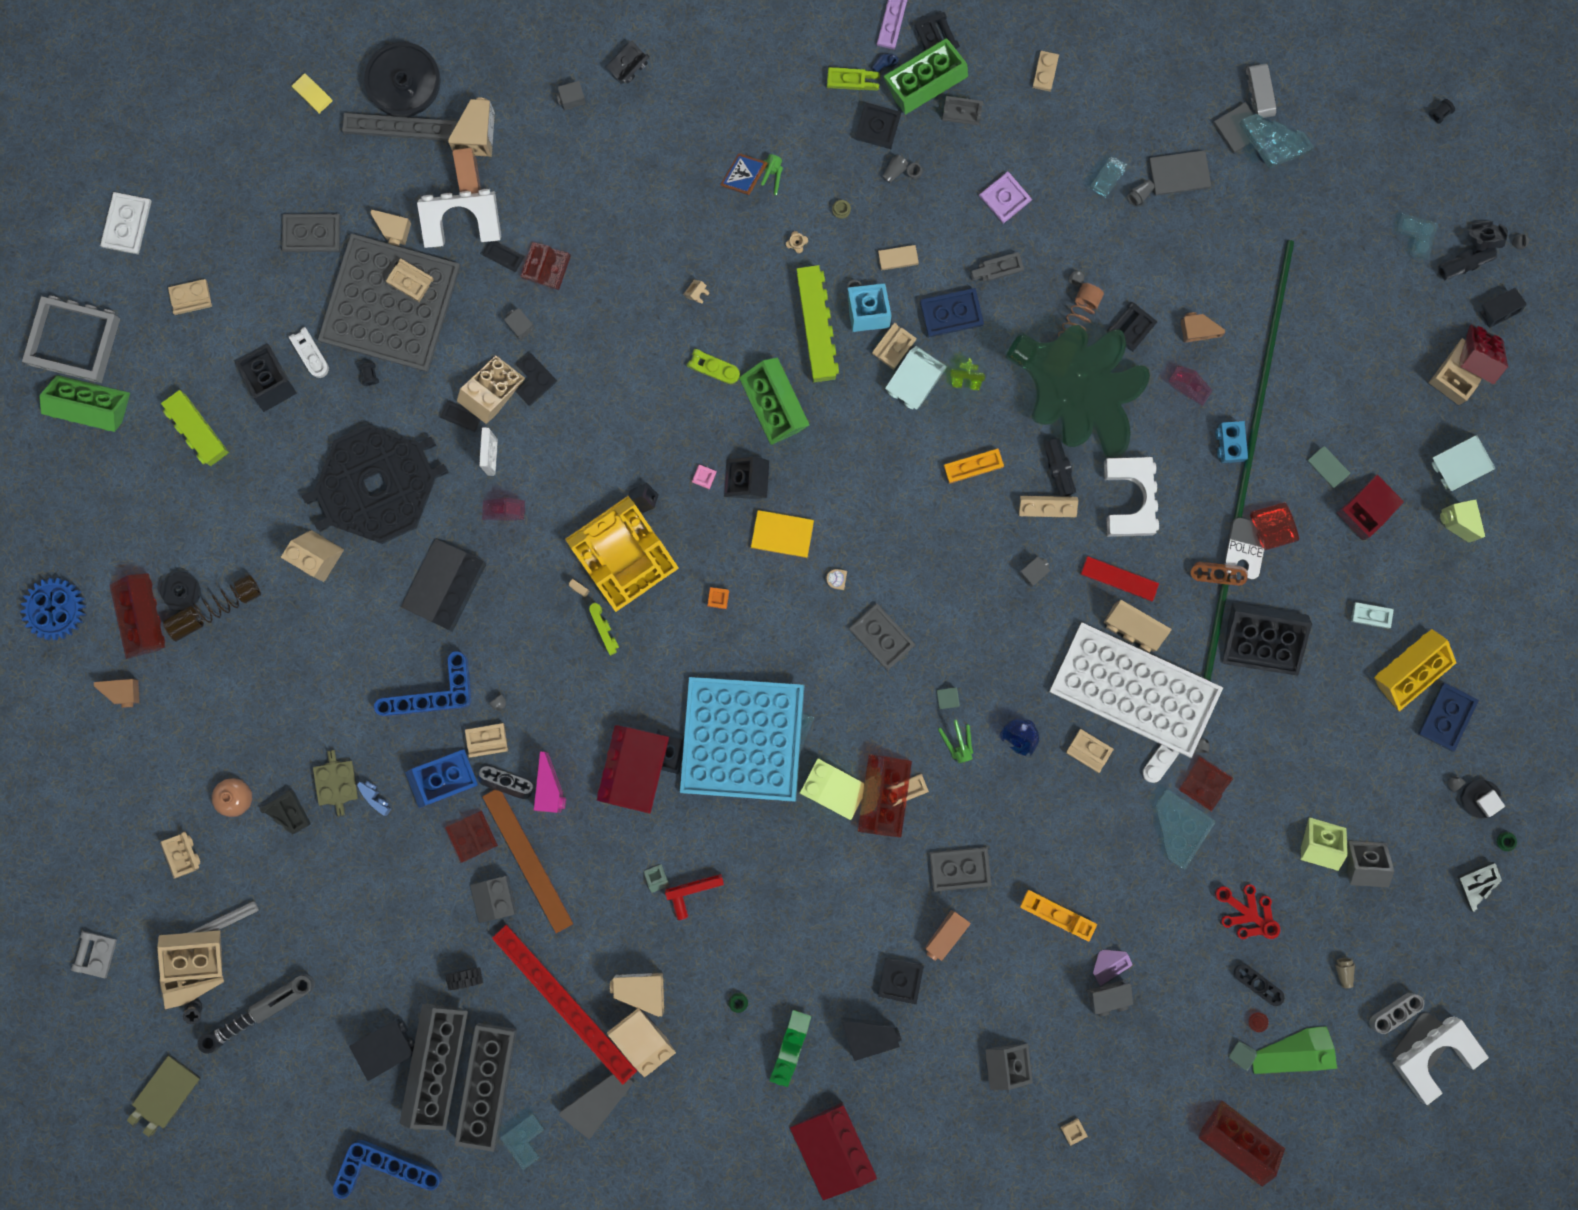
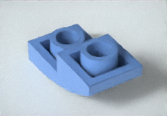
M366 781V783L359 782L357 786L366 801L379 813L387 816L391 808L387 807L389 803L381 798L375 799L379 794L375 790L377 786L369 781Z

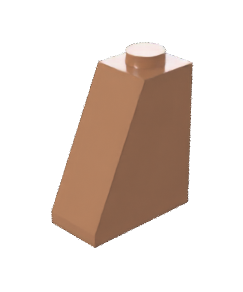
M472 148L453 150L460 192L471 191V194L479 193L478 191L481 190L478 164Z
M951 910L926 945L925 949L928 951L926 955L935 961L937 958L942 961L971 923Z

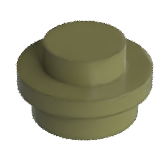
M845 200L836 201L832 206L833 215L839 219L848 217L851 212L850 204Z

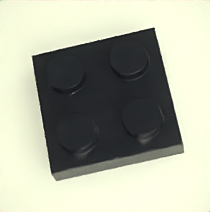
M865 102L855 140L891 149L902 112Z
M885 957L878 997L917 1005L924 965Z

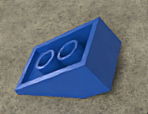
M465 750L405 772L419 808L478 786Z

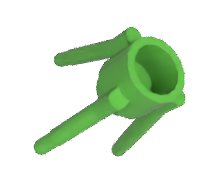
M770 154L767 160H764L768 164L765 167L766 173L761 185H765L769 174L777 173L774 187V195H777L780 176L783 170L781 166L782 159Z
M954 720L960 744L959 747H956V752L942 728L938 729L953 759H957L958 763L973 759L971 755L973 750L969 724L966 725L967 745H964L958 721Z

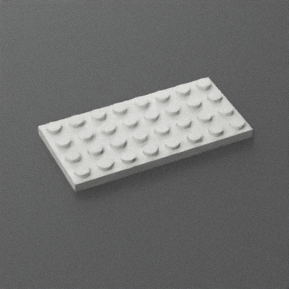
M1081 623L1049 692L1192 758L1223 687Z

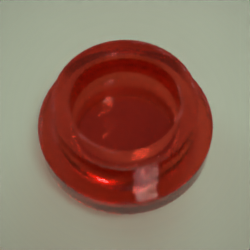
M1256 1012L1250 1016L1249 1026L1253 1031L1263 1032L1267 1029L1269 1021L1265 1014Z

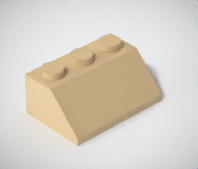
M1122 600L1113 605L1104 621V624L1107 625L1106 629L1113 633L1118 631L1124 635L1123 639L1130 643L1137 642L1140 644L1139 648L1148 653L1150 651H1157L1172 630Z
M220 931L159 935L157 948L160 982L222 977Z

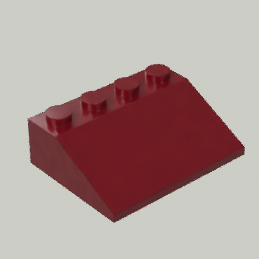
M615 725L596 801L651 814L669 737Z
M843 1102L790 1127L823 1201L859 1188L877 1179L874 1168Z

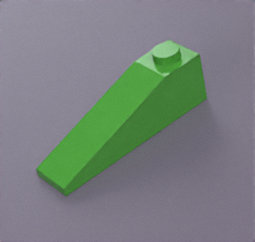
M1327 1026L1306 1028L1299 1033L1256 1051L1257 1057L1252 1063L1254 1074L1337 1069L1335 1048Z

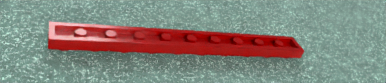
M505 925L492 939L621 1084L624 1085L638 1070L509 926Z

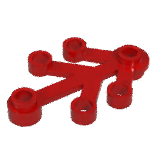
M1247 884L1243 888V892L1247 896L1249 908L1235 899L1229 888L1222 886L1216 889L1215 897L1218 901L1229 903L1243 914L1242 916L1222 917V926L1230 928L1232 925L1254 922L1260 927L1252 929L1241 927L1237 930V936L1240 939H1247L1250 936L1263 935L1267 939L1278 937L1280 925L1273 920L1271 911L1272 900L1270 897L1262 896L1259 899V904L1263 906L1264 919L1258 916L1255 899L1256 888L1253 885ZM1249 886L1253 889L1251 894H1248L1246 891ZM1221 891H1225L1226 896L1224 898H1221L1219 896V893ZM1264 898H1267L1269 901L1266 906L1262 903ZM1226 918H1229L1231 921L1229 925L1224 924ZM1271 925L1273 932L1268 933L1267 927ZM1241 930L1246 931L1245 937L1240 936Z

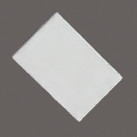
M113 192L100 246L139 255L151 200Z
M482 428L480 467L488 476H494L496 472L498 439L489 428Z

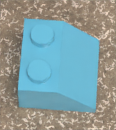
M885 284L848 288L849 316L852 332L890 328L891 311Z

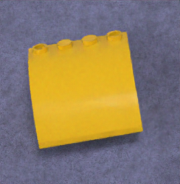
M629 496L565 539L615 612L679 569Z

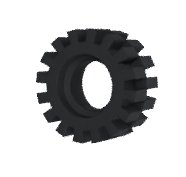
M480 967L445 975L448 991L483 983Z

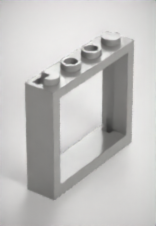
M49 295L48 298L41 296L22 362L29 366L102 384L120 318L114 315L115 312L104 309L102 312L91 305L82 307L78 306L79 303L67 300L66 303L60 301L61 299ZM50 306L107 320L92 371L35 357Z

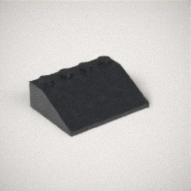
M435 539L401 607L453 632L487 563Z
M1232 603L1222 664L1298 676L1312 627L1309 615Z

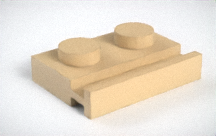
M400 258L399 263L394 267L386 283L420 302L434 279Z
M206 279L168 287L174 310L173 314L175 315L212 307Z
M894 323L874 349L872 355L878 357L879 360L894 370L917 338Z
M504 723L465 730L469 758L508 751Z
M1079 729L1066 754L1100 773L1114 749Z

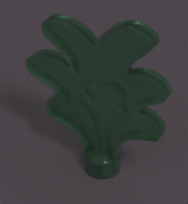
M1080 325L1068 327L1056 340L1049 343L1037 342L1021 332L1009 347L1006 359L1025 369L1035 383L1037 398L1032 413L1033 421L1040 425H1050L1060 417L1063 443L1068 447H1076L1085 443L1089 439L1094 425L1104 454L1109 458L1122 455L1128 449L1131 432L1128 417L1121 404L1129 403L1138 398L1147 387L1150 379L1149 369L1143 365L1133 366L1119 373H1109L1118 365L1125 353L1126 340L1124 333L1121 330H1112L1087 347L1088 335L1086 330Z

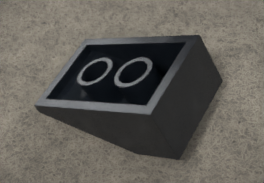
M269 344L235 362L253 398L263 412L297 394Z

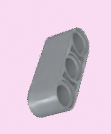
M1268 65L1248 66L1246 68V75L1249 76L1247 81L1249 91L1252 92L1253 98H1251L1253 110L1256 112V119L1275 116L1276 103Z
M1407 993L1370 1018L1369 1025L1373 1031L1381 1034L1389 1033L1419 1013L1424 1008V1000L1419 995ZM1412 998H1415L1416 1004L1414 1007H1410L1409 1001ZM1398 1008L1400 1014L1397 1018H1394L1393 1012ZM1382 1019L1384 1025L1378 1029L1377 1022Z

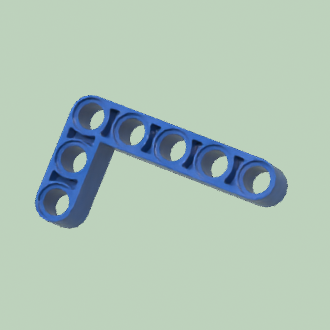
M456 651L449 655L450 691L381 698L374 704L375 712L381 716H395L468 707L471 703V689L467 657L463 653ZM456 656L462 657V663L459 666L454 665V658ZM458 675L464 676V682L461 685H457L455 682ZM460 694L466 696V701L463 704L457 702V697ZM441 696H445L447 702L441 707L438 704V699ZM422 698H426L427 706L421 709L419 701ZM403 700H406L408 702V707L406 710L402 711L400 709V703ZM387 702L389 709L383 713L380 706L382 703Z
M357 1140L347 1151L333 1186V1194L338 1199L348 1197L355 1188L363 1165L426 1190L437 1188L442 1181V1174L435 1168L367 1141ZM355 1146L362 1147V1155H358L355 1152ZM374 1153L380 1154L381 1162H376L373 1159ZM392 1160L399 1162V1169H394L391 1166ZM349 1164L355 1167L356 1171L354 1174L348 1172L347 1166ZM410 1168H416L418 1176H412L409 1172ZM428 1175L435 1176L437 1182L431 1184L428 1181ZM340 1184L347 1185L348 1192H342Z

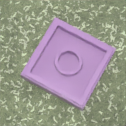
M1006 172L979 194V197L1003 224L1032 201L1031 197L1009 172Z

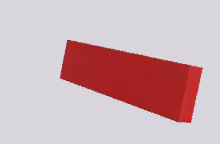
M1088 556L1080 574L1151 602L1154 600L1159 586L1157 582Z

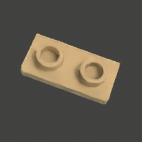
M186 832L160 842L174 879L199 869L200 859L197 853H193L191 848L193 841L190 835H186Z

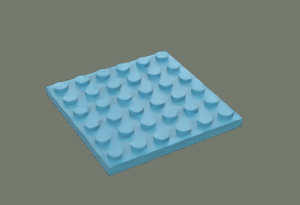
M689 677L680 793L796 802L805 685Z

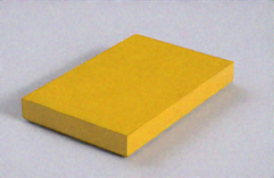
M758 510L751 548L807 558L814 520Z

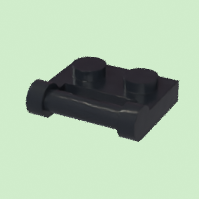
M945 12L915 23L914 27L925 51L943 41L935 23H940L945 37L955 49L960 47L958 40H955L947 23Z
M1130 302L1127 305L1126 311L1113 326L1107 329V332L1133 352L1156 325L1157 321L1134 302ZM1133 313L1138 315L1122 334L1119 330Z

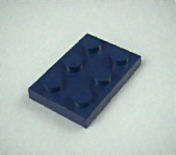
M976 288L920 300L928 338L984 325Z
M1442 683L1418 735L1451 752H1455L1479 700L1446 683Z

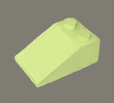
M817 759L800 794L851 820L868 785Z

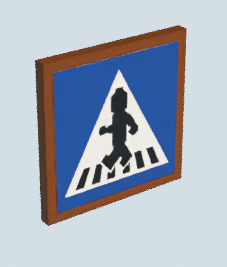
M738 154L721 186L750 195L768 163Z

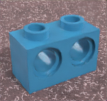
M1245 421L1224 422L1218 425L1215 435L1220 443V447L1217 448V456L1221 458V463L1246 461L1248 453ZM1226 429L1232 430L1234 437H1229L1226 434ZM1228 448L1235 450V456H1231L1228 453Z

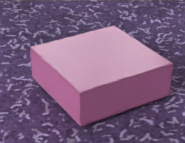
M698 465L692 483L710 490L717 471Z

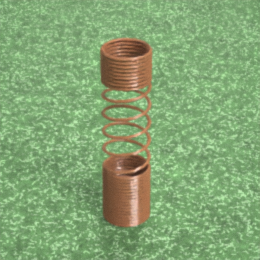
M1083 283L1075 297L1077 305L1071 306L1073 314L1066 316L1068 322L1062 324L1064 331L1058 333V337L1061 340H1054L1042 365L1046 372L1057 377H1064L1078 346L1063 340L1060 337V333H1068L1072 337L1082 340V337L1068 332L1064 325L1071 324L1079 330L1087 331L1083 326L1072 323L1068 316L1074 315L1085 322H1091L1088 318L1076 314L1072 308L1080 307L1090 314H1095L1092 309L1098 308L1104 292L1097 286Z

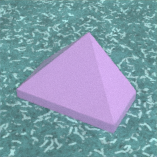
M1102 950L1098 954L1093 974L1101 986L1133 964L1126 952Z

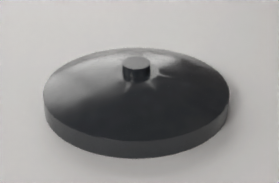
M409 42L391 43L379 49L369 60L364 74L365 88L373 104L384 113L396 117H410L426 110L436 99L441 83L438 66L431 54L421 46Z

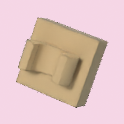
M693 280L683 295L689 300L703 303V300L700 299V294L703 293L708 296L709 292L705 289L707 285L702 281Z

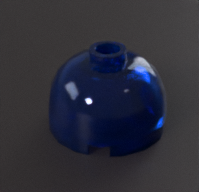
M1014 719L1008 722L1000 732L1001 740L1003 742L1007 740L1011 743L1013 747L1009 748L1022 756H1026L1028 753L1031 756L1039 744V732L1035 724L1028 719Z

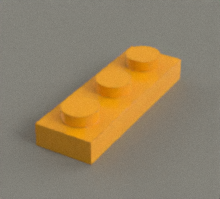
M995 449L945 464L943 467L950 484L1004 467L999 449Z

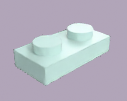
M1354 603L1351 622L1389 629L1391 628L1394 609Z

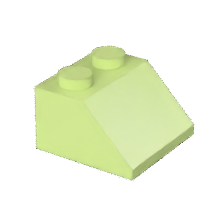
M1476 500L1453 504L1441 510L1440 519L1442 524H1445L1446 529L1465 541L1473 542L1485 537Z
M1309 817L1301 845V860L1339 871L1347 857L1346 828Z

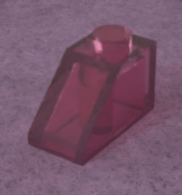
M1178 365L1169 379V382L1177 391L1201 406L1204 405L1212 392V389L1195 370Z
M500 498L483 501L482 520H524V500Z

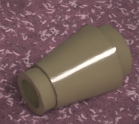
M1337 959L1335 967L1341 987H1354L1355 963H1353V959Z

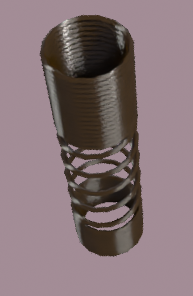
M248 574L234 582L236 592L232 585H229L236 597L237 607L229 601L224 591L220 590L228 603V612L220 606L212 594V598L219 608L220 616L214 614L205 599H203L205 606L211 612V621H208L200 613L196 604H194L195 609L189 606L165 619L163 624L169 636L177 642L202 628L204 625L203 619L208 623H212V614L217 618H221V609L226 613H230V605L238 608V599L246 604L261 596V591L253 577Z

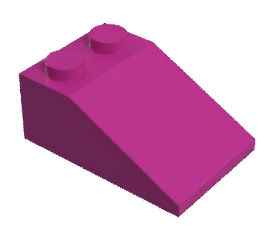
M540 752L534 810L561 813L562 809L566 807V797H563V791L549 753Z

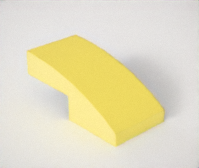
M306 74L292 85V88L319 114L333 101Z

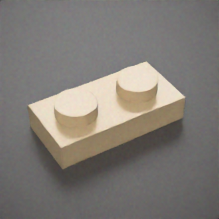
M1045 51L1040 52L1032 88L1051 92L1059 57L1058 54Z

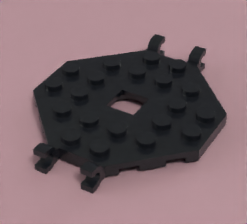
M369 424L335 439L315 490L302 495L304 503H307V505L318 499L325 513V519L314 523L316 529L321 532L333 526L380 544L416 529L435 479L449 473L444 464L432 469L424 453V450L436 446L434 439L429 437L421 442H417ZM381 472L387 489L370 496L364 480Z

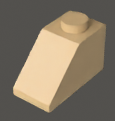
M371 210L372 217L388 243L394 246L405 245L411 226L409 219Z

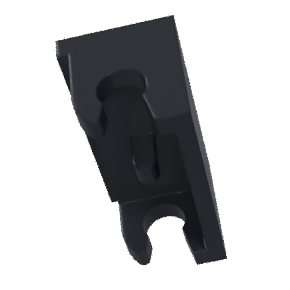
M1513 288L1482 304L1483 310L1480 312L1488 327L1491 328L1522 312L1527 304L1518 290Z

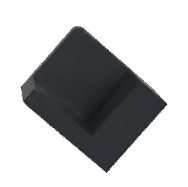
M644 483L631 489L628 496L642 514L655 508L659 494L648 483Z

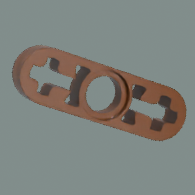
M1197 562L1191 569V576L1196 581L1240 586L1246 583L1248 572L1241 566ZM1198 568H1202V575H1198ZM1209 568L1212 569L1210 577H1208V573H1206L1209 571ZM1221 569L1224 571L1225 576L1217 578L1214 575V571ZM1229 571H1231L1230 579H1227ZM1237 572H1241V576L1244 577H1241V580H1238L1237 576L1233 575H1236Z

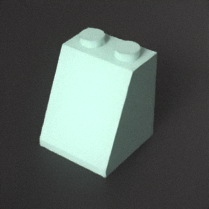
M915 346L909 351L885 389L889 391L888 394L896 399L899 397L905 401L904 405L908 408H915L917 410L947 366Z
M1477 435L1433 457L1434 462H1432L1437 473L1440 471L1443 476L1441 482L1445 489L1450 488L1451 491L1495 469Z

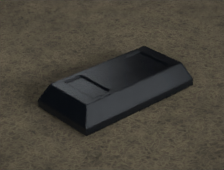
M490 241L483 253V256L515 273L525 257L497 241Z
M448 400L440 416L444 420L473 432L476 431L481 420L465 407Z

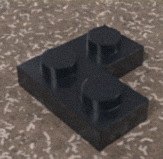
M532 353L517 365L530 380L516 393L530 407L557 380Z

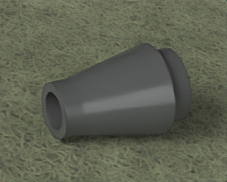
M897 154L895 157H892L882 177L891 183L907 169L906 166L909 163Z
M1146 180L1144 183L1131 189L1127 195L1130 204L1133 206L1142 205L1150 192L1155 188L1154 184L1150 180Z

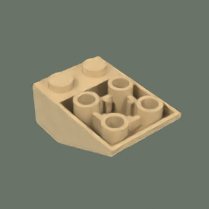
M1463 338L1429 381V384L1458 405L1469 399L1482 380L1481 377L1461 367L1460 356L1465 343Z
M495 356L460 389L457 402L487 424L525 380V377Z

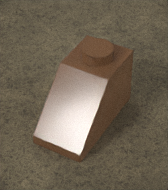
M1196 312L1188 313L1181 320L1184 343L1220 338L1225 334V329L1203 314L1197 315Z
M138 680L94 682L95 688L114 704L121 705V708H131L133 704L139 703Z

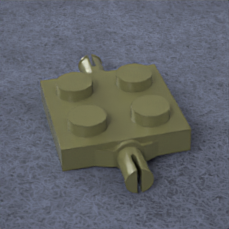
M335 750L327 751L329 763L313 767L319 806L335 805L338 817L345 815L344 803L358 799L353 761L338 762L336 761Z

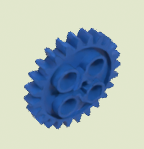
M49 578L48 583L46 580H41V586L34 583L35 590L28 589L30 596L24 595L23 597L27 602L21 603L22 606L26 607V609L20 611V613L26 614L22 618V621H28L25 627L32 628V634L37 633V637H44L45 640H50L52 637L53 640L57 641L59 636L65 639V633L73 635L71 629L78 630L79 628L76 623H83L79 617L86 615L81 612V609L86 608L85 605L80 604V602L85 600L83 597H78L81 591L75 590V585L71 584L69 586V581L65 580L62 583V579L59 578L56 581L53 578ZM64 594L65 601L60 603L59 598ZM43 596H45L46 602L45 604L41 605L40 600ZM54 606H55V607H56V610H53V611L51 612L50 609L54 608ZM65 613L67 618L64 622H61V616ZM46 615L47 622L42 624L41 619Z

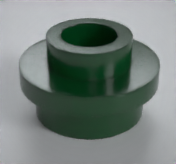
M1503 832L1497 837V845L1502 851H1512L1517 845V839L1512 833ZM1505 838L1509 839L1508 845H1505L1503 842Z
M742 993L733 994L729 999L730 1009L736 1013L746 1010L748 1006L747 997ZM740 999L742 1005L736 1006L735 1000Z

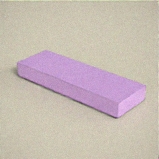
M888 0L877 46L895 50L907 0Z

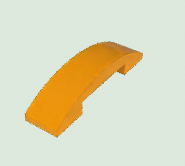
M1027 890L1020 905V908L1088 942L1097 927L1096 923L1030 890Z

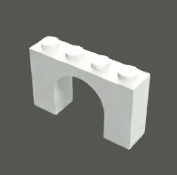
M482 189L478 191L479 193L471 194V191H463L459 193L460 195L453 196L452 193L441 194V197H433V195L422 196V199L418 200L417 205L424 248L444 246L445 236L442 217L445 211L456 206L465 207L475 214L478 220L481 242L500 240L501 230L495 191L490 192V189Z
M1153 457L1106 459L1104 461L1105 480H1130L1140 487L1144 498L1143 505L1137 513L1131 515H1109L1107 517V537L1154 535L1156 530H1159V521L1155 517V512L1158 511V501L1155 500L1154 493L1157 492V482L1154 481L1153 474H1156V463H1153Z
M1453 1016L1445 1019L1443 1025L1431 1030L1426 1038L1414 1043L1408 1052L1400 1054L1396 1058L1397 1060L1393 1062V1065L1419 1101L1426 1105L1443 1094L1428 1072L1429 1057L1437 1048L1451 1046L1463 1063L1473 1070L1489 1058L1464 1022Z

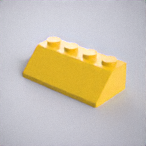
M1431 629L1422 635L1412 646L1408 647L1398 658L1394 659L1385 669L1381 670L1374 679L1378 688L1395 708L1400 711L1454 666L1456 660L1449 641Z

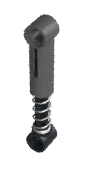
M306 974L296 977L291 982L250 1006L248 1013L241 1014L240 1018L233 1019V1022L228 1025L225 1024L226 1026L222 1029L213 1030L202 1035L198 1040L199 1050L205 1054L218 1050L226 1040H230L233 1035H238L239 1031L246 1030L247 1026L254 1025V1022L260 1024L308 993H311L315 988L314 978ZM301 980L307 982L308 987L306 990L301 989ZM293 990V994L279 1001L280 997ZM207 1038L213 1040V1047L207 1045Z

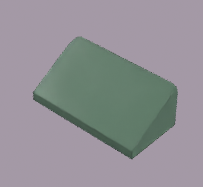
M1325 446L1307 460L1333 488L1350 475V472Z

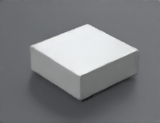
M1491 790L1476 801L1487 817H1491L1505 807L1494 790Z

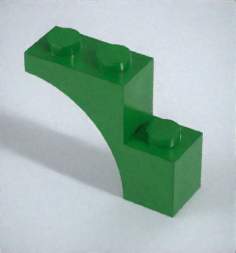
M795 1010L792 1011L769 1080L770 1082L780 1086H789L811 1020L810 1015Z

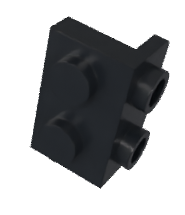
M631 40L605 68L620 84L625 82L628 84L634 79V73L638 69L642 70L648 64L646 60L650 56L644 54Z

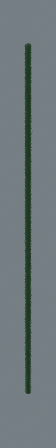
M1287 240L1248 441V459L1244 462L1234 519L1242 518L1294 247L1293 240ZM1221 584L1203 679L1210 682L1228 593V584Z

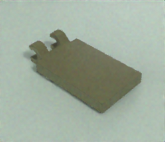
M169 1055L132 1104L136 1110L129 1116L127 1121L134 1125L138 1123L141 1117L145 1118L150 1123L142 1133L150 1137L159 1126L162 1128L167 1126L201 1078Z

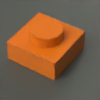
M710 587L707 606L727 610L729 590Z

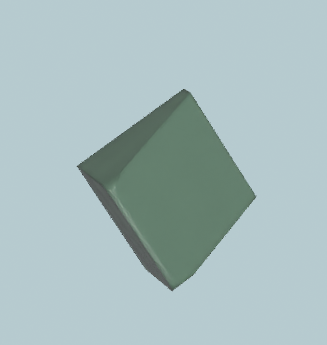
M957 687L937 690L939 709L959 707Z
M662 864L643 871L652 893L670 886Z
M1240 1041L1237 1042L1229 1055L1231 1060L1246 1071H1248L1257 1057L1255 1049Z

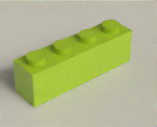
M178 390L161 403L165 408L163 410L164 414L169 419L175 421L174 427L180 434L184 433L187 437L185 442L191 449H196L199 453L196 456L202 464L206 463L212 466L229 453L184 392Z

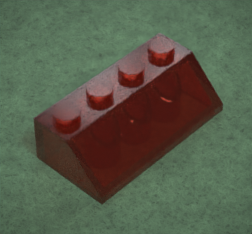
M149 574L127 575L110 584L126 659L157 652L165 648V638L162 635L161 620L157 613V602L153 596L152 581L149 578Z
M869 754L858 832L902 837L912 761ZM904 782L903 786L896 789H887L890 786H897L899 783ZM899 799H902L900 804L895 805Z
M1221 1101L1203 1125L1199 1135L1201 1141L1263 1187L1277 1176L1285 1148L1224 1101Z

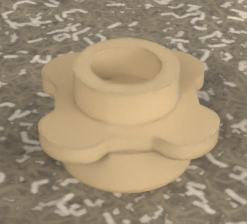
M794 231L791 233L790 240L786 242V246L796 250V253L803 252L804 245L808 243V238Z

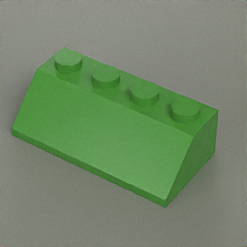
M946 38L886 74L884 79L895 102L906 115L967 78L968 67L962 56Z
M778 357L763 360L739 377L771 445L810 426Z
M57 375L40 394L41 414L115 432L123 421L130 393Z

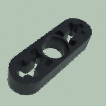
M489 766L482 767L479 770L478 781L483 786L520 799H527L532 794L533 785L526 779ZM508 780L511 784L504 786L500 781Z
M1239 964L1235 967L1234 977L1267 1003L1273 1006H1280L1284 1002V993L1251 967L1245 964ZM1246 968V973L1252 977L1253 974L1255 976L1251 980L1244 976L1240 978L1239 970ZM1261 979L1264 982V987L1262 990L1257 991L1254 988V982ZM1269 986H1271L1270 992L1274 994L1278 992V1001L1274 1000L1272 1002V996L1266 993Z

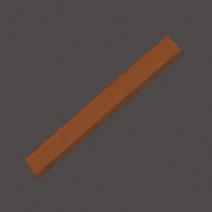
M493 790L484 795L483 799L555 933L574 924L503 792Z

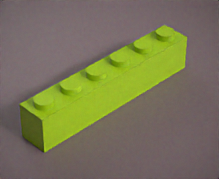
M819 265L797 268V279L813 383L835 380L836 374H839L838 362L834 363L833 356L836 355L835 344H831L830 337H833L832 326H828V319H831L829 307L826 308L825 301L828 300L827 290L822 287V282H825L824 271H820Z

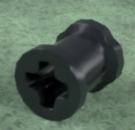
M1443 99L1437 108L1429 112V115L1437 124H1440L1447 115L1455 112V106L1450 100Z
M366 363L359 366V370L362 371L363 386L379 383V379L376 378L375 363Z
M194 999L185 1004L183 1020L187 1024H196L200 1021L202 1003L199 1000Z

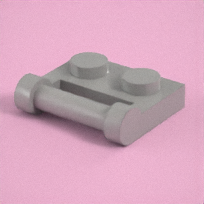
M82 931L80 947L75 964H72L71 971L107 978L117 939ZM93 940L95 942L88 967L83 966L89 941Z

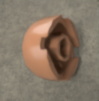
M236 778L226 779L218 783L213 789L211 795L212 804L221 815L227 817L240 816L251 805L252 791L242 780Z

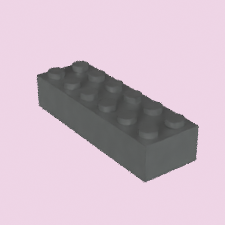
M422 1004L400 1124L410 1129L446 1130L468 1011L459 1007Z
M482 1023L475 1025L455 1146L491 1152L496 1150L517 1029Z

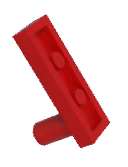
M722 874L665 889L667 900L672 899L677 920L689 917L683 896L724 885Z

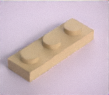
M1020 496L1019 516L1077 517L1078 497Z

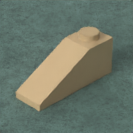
M223 976L160 982L165 1009L189 1003L223 983Z

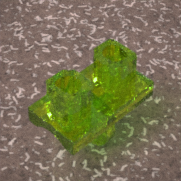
M968 358L967 363L960 362L959 368L966 369V371L950 370L952 387L962 388L964 378L970 379L969 389L980 390L982 381H985L984 373L971 371H978L979 366L972 364V358Z

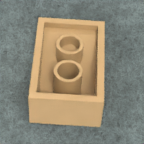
M639 1008L607 1032L612 1041L644 1077L676 1053L667 1037Z

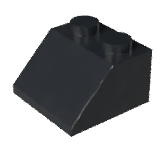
M753 456L727 459L724 497L767 498L769 460Z

